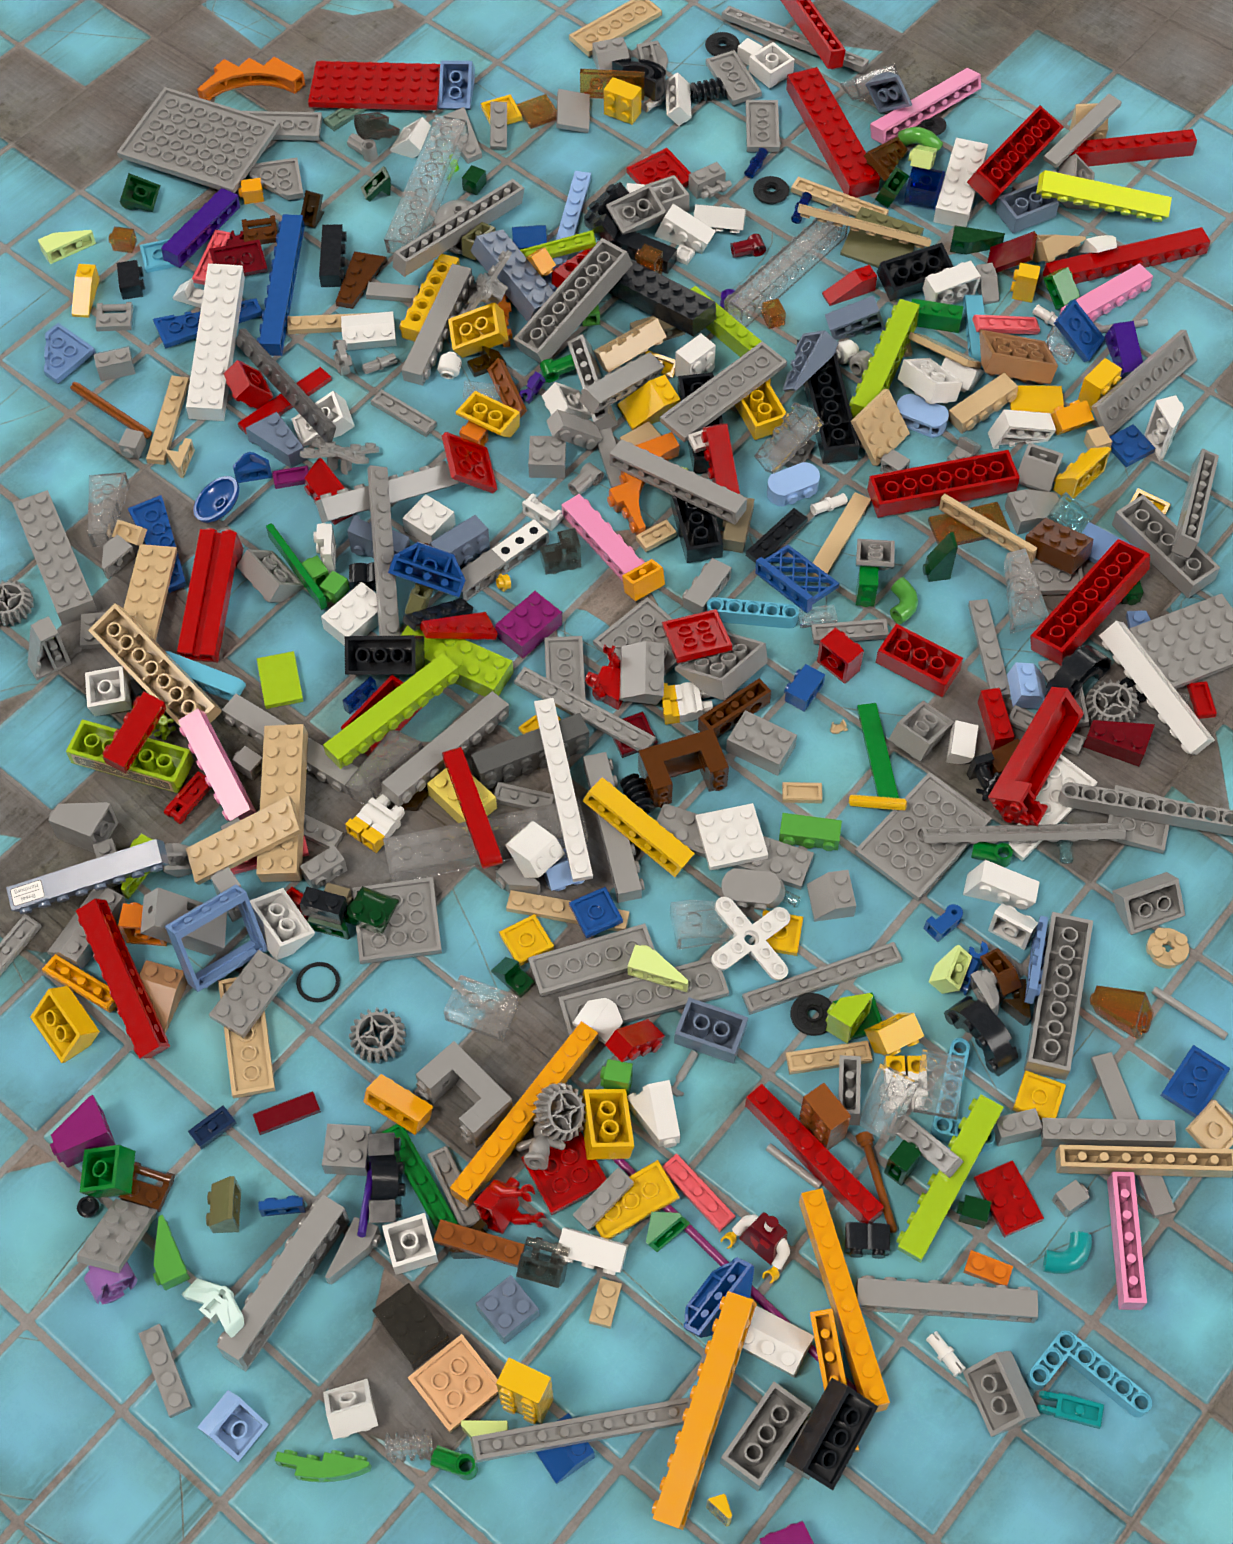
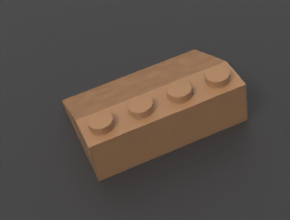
M980 329L981 365L985 373L992 376L1005 373L1009 378H1018L1025 382L1029 380L1035 381L1038 384H1051L1058 365L1045 341Z

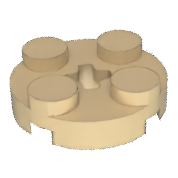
M1157 928L1147 941L1146 952L1157 966L1167 969L1175 968V966L1182 964L1188 956V939L1185 934L1174 929ZM1162 945H1170L1172 949L1166 952L1165 947H1162Z

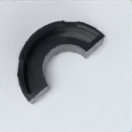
M631 58L612 61V77L630 84H641L644 86V96L652 101H659L664 96L666 70L663 66L646 59H639V62L631 61Z
M621 182L609 185L606 191L589 205V210L584 216L585 226L589 231H594L595 238L599 241L602 238L612 241L619 228L614 224L606 204L629 194Z
M1090 645L1079 646L1071 656L1064 658L1061 668L1054 678L1049 680L1046 685L1047 692L1045 697L1051 687L1068 688L1074 699H1076L1079 690L1091 676L1099 680L1110 671L1111 659Z
M966 996L944 1012L945 1019L949 1024L954 1025L957 1029L963 1028L975 1038V1042L983 1050L987 1068L999 1077L1018 1063L1017 1049L1015 1046L1012 1048L1009 1042L1012 1037L997 1015L979 999L973 1001L972 996Z
M394 1132L368 1134V1157L370 1158L372 1168L369 1223L397 1222L403 1215L401 1201L402 1197L406 1195L405 1183H402V1174H405V1162L401 1161L400 1157L401 1138H397Z

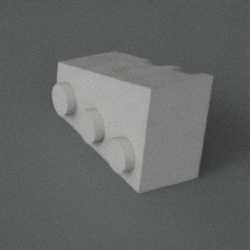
M49 616L32 624L30 629L27 665L38 681L71 664L59 633Z

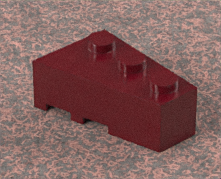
M1093 720L1083 747L1139 767L1155 724Z

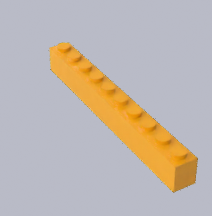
M582 1021L579 1023L450 1186L453 1197L469 1208L516 1148V1144L523 1139L534 1125L535 1121L533 1120L537 1117L532 1111L537 1108L533 1104L535 1101H538L536 1095L542 1093L541 1089L548 1087L550 1084L567 1083L598 1043V1032Z
M823 1189L803 1192L800 1195L799 1206L829 1303L834 1312L835 1322L856 1390L878 1406L875 1413L887 1409L890 1401Z
M729 1291L726 1297L723 1296L719 1306L721 1313L719 1319L716 1318L713 1323L712 1332L714 1334L712 1340H709L706 1344L705 1354L707 1355L705 1361L698 1368L697 1376H699L697 1386L694 1385L691 1389L690 1399L692 1401L690 1407L684 1411L682 1417L684 1425L682 1431L679 1430L676 1435L675 1444L677 1446L674 1454L671 1453L667 1462L669 1470L667 1476H664L661 1480L659 1500L656 1499L652 1507L653 1519L680 1530L684 1529L757 1305L753 1299Z

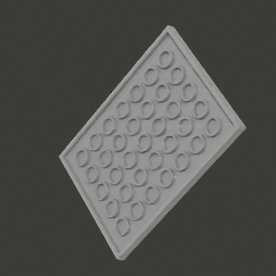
M164 87L119 148L117 155L119 158L218 190L223 188L235 193L241 185V180L246 178L280 129V125L278 122Z

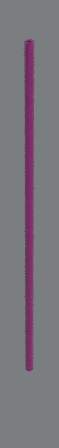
M612 1159L628 1176L636 1173L624 1159ZM671 1205L663 1208L665 1212L678 1213ZM691 1224L684 1229L720 1266L729 1263ZM752 1285L751 1297L764 1310L791 1323ZM811 1344L808 1353L819 1363L817 1349ZM846 1377L847 1386L857 1392L855 1385Z

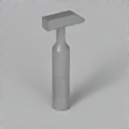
M691 1050L679 1070L674 1085L671 1086L672 1094L676 1097L684 1095L683 1092L676 1088L685 1079L698 1057V1053Z

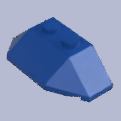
M417 542L394 554L388 570L390 574L456 597H460L466 581L454 554L421 542Z
M736 1257L732 1262L712 1271L685 1307L684 1329L700 1338L712 1336L714 1334L712 1332L713 1323L716 1318L719 1319L721 1313L719 1306L722 1297H726L729 1291L750 1298L754 1274L753 1264Z

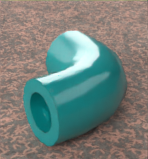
M1075 1231L1070 1233L1069 1246L1065 1251L1058 1252L1046 1249L1043 1260V1272L1068 1274L1080 1269L1088 1260L1092 1247V1235Z

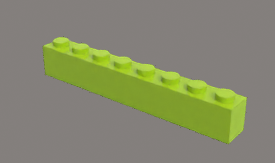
M444 653L440 654L324 743L325 754L340 769L345 765H350L358 755L365 753L371 745L381 741L385 734L395 730L402 721L409 719L416 710L426 706L429 700L440 695L447 686L454 684L459 678L458 666Z
M981 1094L978 1100L973 1098L968 1107V1110L971 1111L968 1118L963 1117L958 1126L961 1129L957 1137L953 1135L948 1144V1147L951 1148L950 1150L964 1162L950 1178L940 1170L937 1175L934 1173L931 1175L927 1183L930 1186L927 1194L922 1192L917 1201L920 1207L916 1213L914 1211L911 1212L906 1222L910 1224L907 1231L904 1232L902 1230L896 1240L899 1243L897 1250L921 1263L1004 1108L1002 1105Z

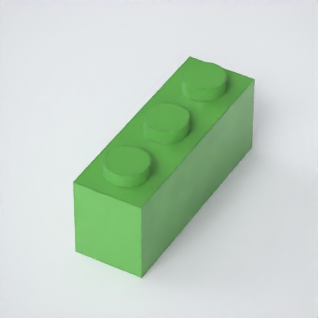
M782 813L779 841L805 848L815 847L826 851L838 850L842 820Z

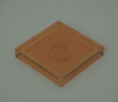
M546 94L517 104L519 111L531 129L557 120V109Z

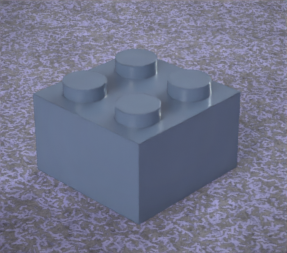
M512 1275L508 1276L476 1302L477 1311L504 1344L540 1316L539 1308Z

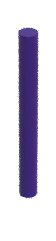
M371 1162L368 1165L357 1236L361 1238L366 1236L369 1219V1200L372 1195Z

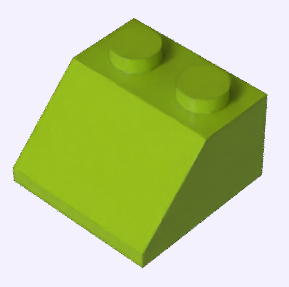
M866 993L842 997L836 1004L833 1002L827 1011L829 1015L826 1018V1031L848 1044L869 1014L873 995Z

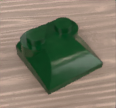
M128 173L119 202L125 209L131 210L136 207L153 212L161 185Z
M362 886L355 899L347 906V914L344 920L347 923L383 935L399 903V899Z

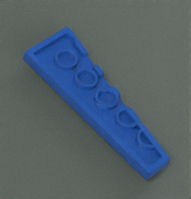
M256 298L241 302L239 323L262 316V309ZM189 311L184 312L185 315H169L153 319L165 349L197 338L200 312L191 313Z
M162 495L128 508L134 524L147 529L144 538L145 545L176 547ZM178 552L168 589L169 593L187 586Z

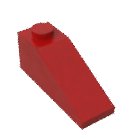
M870 265L855 269L823 291L822 295L829 306L870 293L876 289L877 275Z

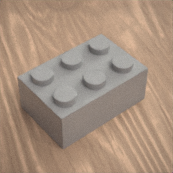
M745 710L727 739L726 751L778 776L796 746L797 735Z

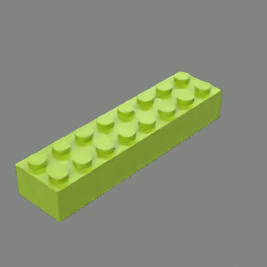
M899 299L898 304L893 306L892 317H888L885 325L886 330H882L880 335V343L875 345L874 356L869 358L868 369L863 371L862 383H858L855 391L856 396H852L849 406L851 407L850 410L853 418L883 389L890 388L907 350L905 347L911 341L908 337L917 328L920 304Z

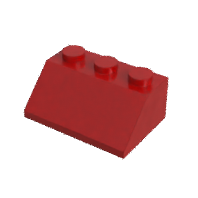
M322 458L316 460L304 478L306 484L304 489L309 496L312 495L314 503L321 499V495L331 493L333 496L338 494L337 491L345 489ZM353 515L335 519L331 522L336 525Z

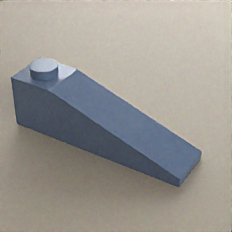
M823 330L802 335L794 351L796 357L791 361L792 370L787 374L783 387L784 392L796 391L835 354L839 343L828 332Z

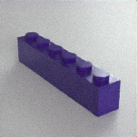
M223 188L215 193L187 223L161 247L163 260L181 268L213 235L214 231L218 230L240 208L238 195Z

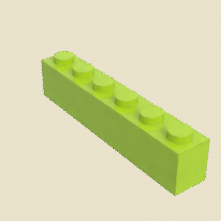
M694 286V287L691 288V290H693V291H695V292H697V293L703 295L704 297H706V298L712 300V299H711L709 296H707L703 291H701L697 286ZM716 303V320L705 327L739 357H742L762 342Z

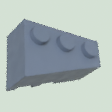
M874 296L825 314L830 332L835 340L855 337V334L865 332V335L871 334V331L881 330L882 332V330H886Z
M277 412L246 427L249 442L257 444L265 452L268 451L274 455V458L286 466L293 468L306 461V458L300 457V451H304L303 445Z

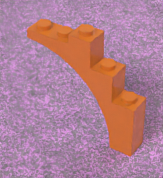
M273 57L265 65L248 58L239 67L223 59L214 67L215 74L200 85L197 91L199 98L208 101L223 92L239 87L256 85L273 86L296 94L305 86V79L302 71L276 57Z
M672 432L635 445L667 461L679 456L680 445ZM621 471V475H619L621 485L609 489L607 501L616 513L622 512L623 517L629 521L631 532L638 535L646 529L639 507V497L646 482Z

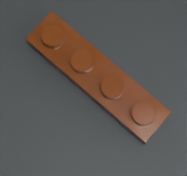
M497 358L487 371L503 404L519 411L521 418L527 412V409L504 361Z
M441 1219L433 1239L436 1244L517 1268L525 1249V1244Z

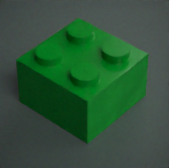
M122 1145L85 1149L79 1192L95 1198L131 1194L136 1151Z

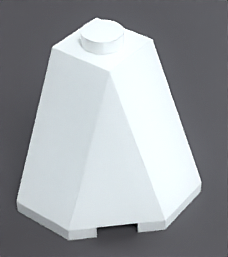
M670 1080L648 1084L642 1087L643 1091L640 1094L632 1093L628 1095L629 1109L658 1147L671 1148L680 1143V1132Z

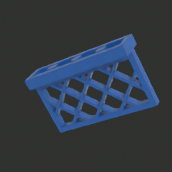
M786 545L766 559L760 557L756 560L755 574L806 613L812 610L814 603L839 588V582L790 545ZM788 552L793 557H782V555ZM780 562V566H773L770 563ZM782 562L793 563V567L782 566ZM795 563H803L806 567H795ZM782 572H792V576H786ZM794 572H803L806 575L794 576ZM808 573H816L819 577H808ZM794 581L805 582V586H799ZM807 582H818V586H807ZM821 583L831 584L829 587H821ZM807 591L818 592V594L813 597Z

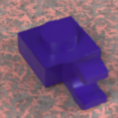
M535 371L527 381V389L519 392L522 399L525 395H528L525 400L528 404L532 402L534 394H538L546 381L540 373Z

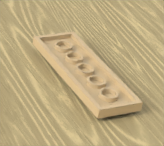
M630 0L569 34V40L590 57L593 55L592 43L625 37L662 16V10L650 0Z
M140 544L124 609L156 641L178 551L176 547Z
M287 796L186 848L195 883L200 885L210 880V877L217 871L224 870L227 867L232 869L303 833L293 799Z
M237 977L218 980L220 999ZM265 1011L244 1038L224 1027L233 1099L276 1091Z

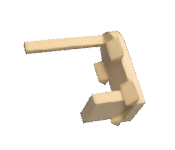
M844 719L838 725L832 722L830 732L833 734L848 730Z

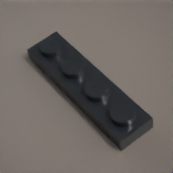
M793 508L746 551L745 556L755 563L760 557L766 559L807 523L808 517Z
M459 598L404 615L403 622L414 631L421 629L422 621L472 614L473 606L467 603L466 600Z

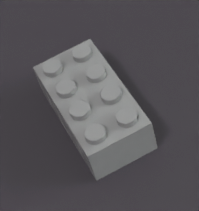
M773 1382L722 1455L720 1464L756 1491H759L810 1416L812 1409L779 1384Z

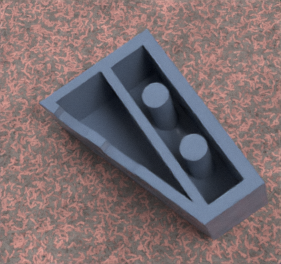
M354 514L347 530L351 552L356 555L374 558L371 522L359 519L360 515ZM392 530L394 554L410 546L409 536Z

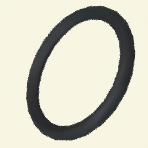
M311 963L300 971L296 982L297 990L308 1001H326L333 997L339 988V974L328 963ZM312 967H326L335 975V987L325 997H309L301 988L302 976Z

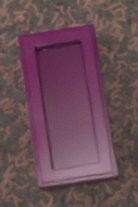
M308 465L272 471L275 489L305 484L304 478L309 472Z

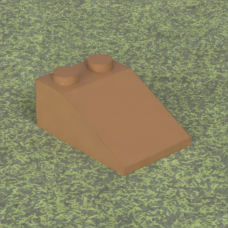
M146 960L139 976L166 1034L188 982L183 970Z

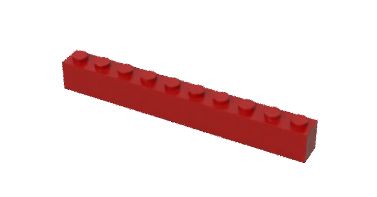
M1203 227L1118 246L1117 248L1098 253H1087L1045 263L1043 277L1058 269L1068 267L1073 275L1075 284L1122 274L1139 263L1146 268L1207 253L1211 241Z

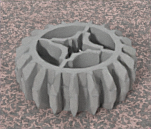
M10 579L6 583L3 580L1 581L0 625L3 624V626L7 627L8 624H11L14 627L15 622L21 624V619H27V614H31V608H34V598L30 589L24 583L20 584L17 580L12 582Z
M1110 679L1107 684L1102 681L1101 686L1095 684L1094 689H1090L1089 695L1086 696V708L1088 709V716H1091L1092 721L1130 722V720L1135 719V714L1138 713L1137 706L1139 701L1137 700V694L1133 693V688H1127V683L1120 685L1119 680L1116 683H1112L1113 681ZM1121 697L1126 701L1128 707L1124 706V703L1120 701ZM1096 702H1099L1100 706L1104 708L1103 712L1098 708Z
M376 1007L374 1013L368 1009V1015L366 1016L360 1013L361 1020L355 1019L354 1024L356 1026L350 1027L352 1033L349 1034V1039L352 1040L350 1042L351 1047L355 1048L354 1053L356 1055L360 1054L362 1060L367 1057L369 1063L376 1059V1063L379 1064L382 1058L387 1062L388 1056L395 1058L394 1051L401 1052L400 1045L405 1044L403 1038L406 1037V1032L403 1031L405 1026L401 1023V1018L399 1016L395 1017L393 1011L388 1014L386 1008L380 1012L379 1008ZM378 1023H384L387 1025L381 1026ZM371 1025L369 1031L365 1032L362 1036L364 1030ZM375 1030H377V1033L380 1034V1042L378 1040V1037H375ZM393 1036L392 1040L387 1045H384L386 1040ZM375 1045L378 1048H370L368 1046Z
M565 1083L550 1084L548 1087L541 1089L542 1093L536 1095L538 1101L533 1103L537 1107L532 1111L537 1117L533 1121L539 1123L536 1129L542 1130V1136H548V1140L551 1141L556 1139L560 1142L570 1141L572 1138L579 1136L578 1132L584 1130L582 1124L586 1122L584 1119L586 1114L584 1107L586 1104L582 1103L583 1096L578 1095V1089H572V1085H565Z

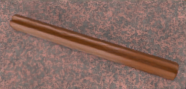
M73 382L70 386L72 391L128 428L143 432L146 439H149L152 435L151 430L80 383Z

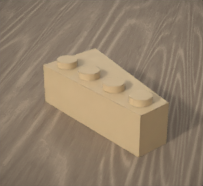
M653 317L593 351L602 369L609 373L622 364L629 362L638 354L641 355L647 352L651 346L663 343L666 335L658 319Z

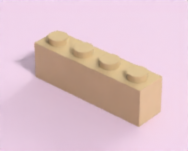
M1005 373L1001 374L951 408L948 421L961 434L971 430L977 423L986 420L990 414L999 411L1008 402L1014 401L1017 397L1018 385Z

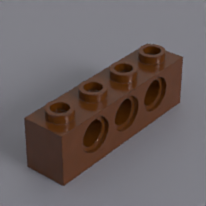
M758 678L698 717V730L702 732L713 728L718 738L736 726L745 710L754 714L768 705L771 700V690Z

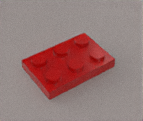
M1013 1160L974 1177L973 1180L983 1199L991 1201L990 1212L1003 1237L1043 1221L1044 1217Z

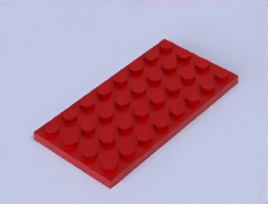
M316 61L308 106L316 108L437 111L440 64Z

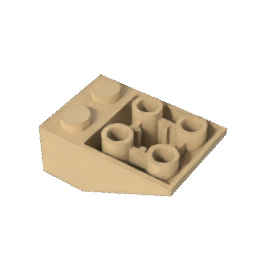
M1037 235L1033 260L1031 261H1035V263L1045 261V263L1052 262L1056 256L1066 254L1068 249L1080 246L1081 242L1086 240V237Z

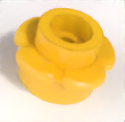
M499 574L498 578H496V586L503 592L511 588V580L508 574Z

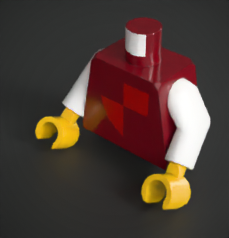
M765 1212L759 1217L755 1214L742 1217L732 1228L733 1231L727 1232L720 1242L725 1238L729 1239L731 1242L727 1247L729 1249L736 1243L737 1236H740L739 1239L767 1263L773 1265L772 1268L766 1270L762 1275V1278L765 1279L770 1274L772 1276L771 1284L779 1279L780 1274L778 1270L782 1269L790 1255V1248L787 1242L788 1232L779 1224L776 1217L769 1216Z

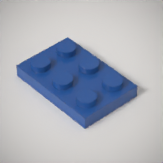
M1075 299L1068 303L1054 322L1055 326L1083 362L1089 361L1105 340V337Z
M1193 1045L1160 1096L1196 1118L1207 1106L1230 1068Z

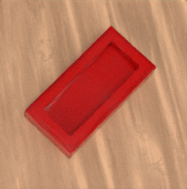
M1207 681L1188 684L1187 689L1197 718L1216 717L1217 712Z

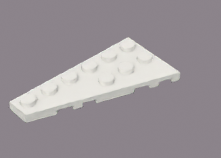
M1060 755L1036 797L1035 801L1048 806L1038 825L1059 824L1074 809L1062 806L1058 801L1059 793L1065 783L1097 785L1096 780L1063 755ZM1043 840L1038 842H1009V845L1012 847L1013 855L1023 861Z

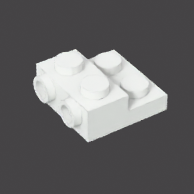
M317 524V532L313 534L314 543H316V553H320L321 561H323L330 574L332 571L336 572V541L332 524Z

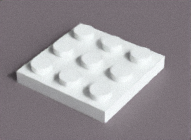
M753 803L695 815L710 871L768 859L767 848Z

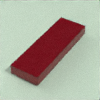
M312 1091L254 1113L253 1117L259 1134L263 1135L321 1111L315 1094Z

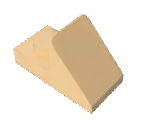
M185 438L182 445L179 446L178 452L166 450L168 460L180 478H184L195 451L192 439Z

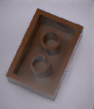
M1044 518L1025 538V541L1037 547L1036 559L1071 575L1091 556L1094 540L1083 533H1079L1048 518Z

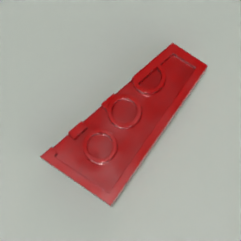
M486 612L425 620L421 622L420 626L425 638L496 640L498 635Z

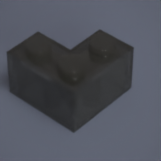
M575 528L558 531V543L540 546V558L545 575L581 567V545Z

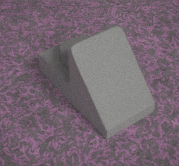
M960 437L957 447L947 457V461L975 456L981 449V445L968 437Z

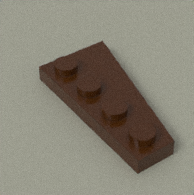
M897 136L868 151L864 157L867 163L886 181L908 148Z
M354 251L335 301L336 306L353 309L363 296V291L368 286V282H372L371 280L374 276L379 274L382 265L387 263V257Z

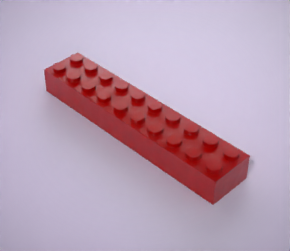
M818 67L787 74L786 90L843 193L858 198L878 192L880 176L867 163L864 157L866 152Z

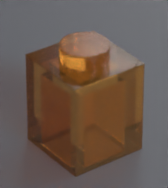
M114 226L112 233L109 234V243H111L113 251L133 253L137 243L134 229Z
M779 299L763 302L761 315L768 328L771 329L785 325L786 312Z

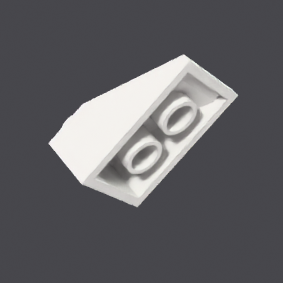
M335 391L330 392L315 403L336 426L333 438L341 436L355 427L346 400ZM300 414L292 418L298 440L303 447L311 445L312 441L316 440V437H320Z

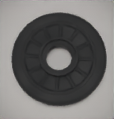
M728 32L714 33L705 42L706 50L713 56L733 50L737 52L740 45L738 38Z
M933 116L930 119L923 120L916 127L930 130L938 136L945 131L947 124L943 118Z
M766 176L756 181L753 193L763 203L777 204L787 198L789 186L779 177ZM773 188L775 191L769 192L767 189Z
M817 993L801 995L794 1001L790 1010L793 1025L800 1032L810 1036H818L828 1032L826 1031V1018L829 1015L827 1011L832 1002L825 996ZM810 1010H816L819 1016L816 1019H812L807 1013Z

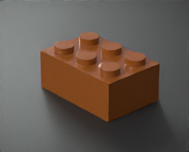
M822 1083L803 1097L799 1121L827 1150L845 1139L851 1115L827 1085Z

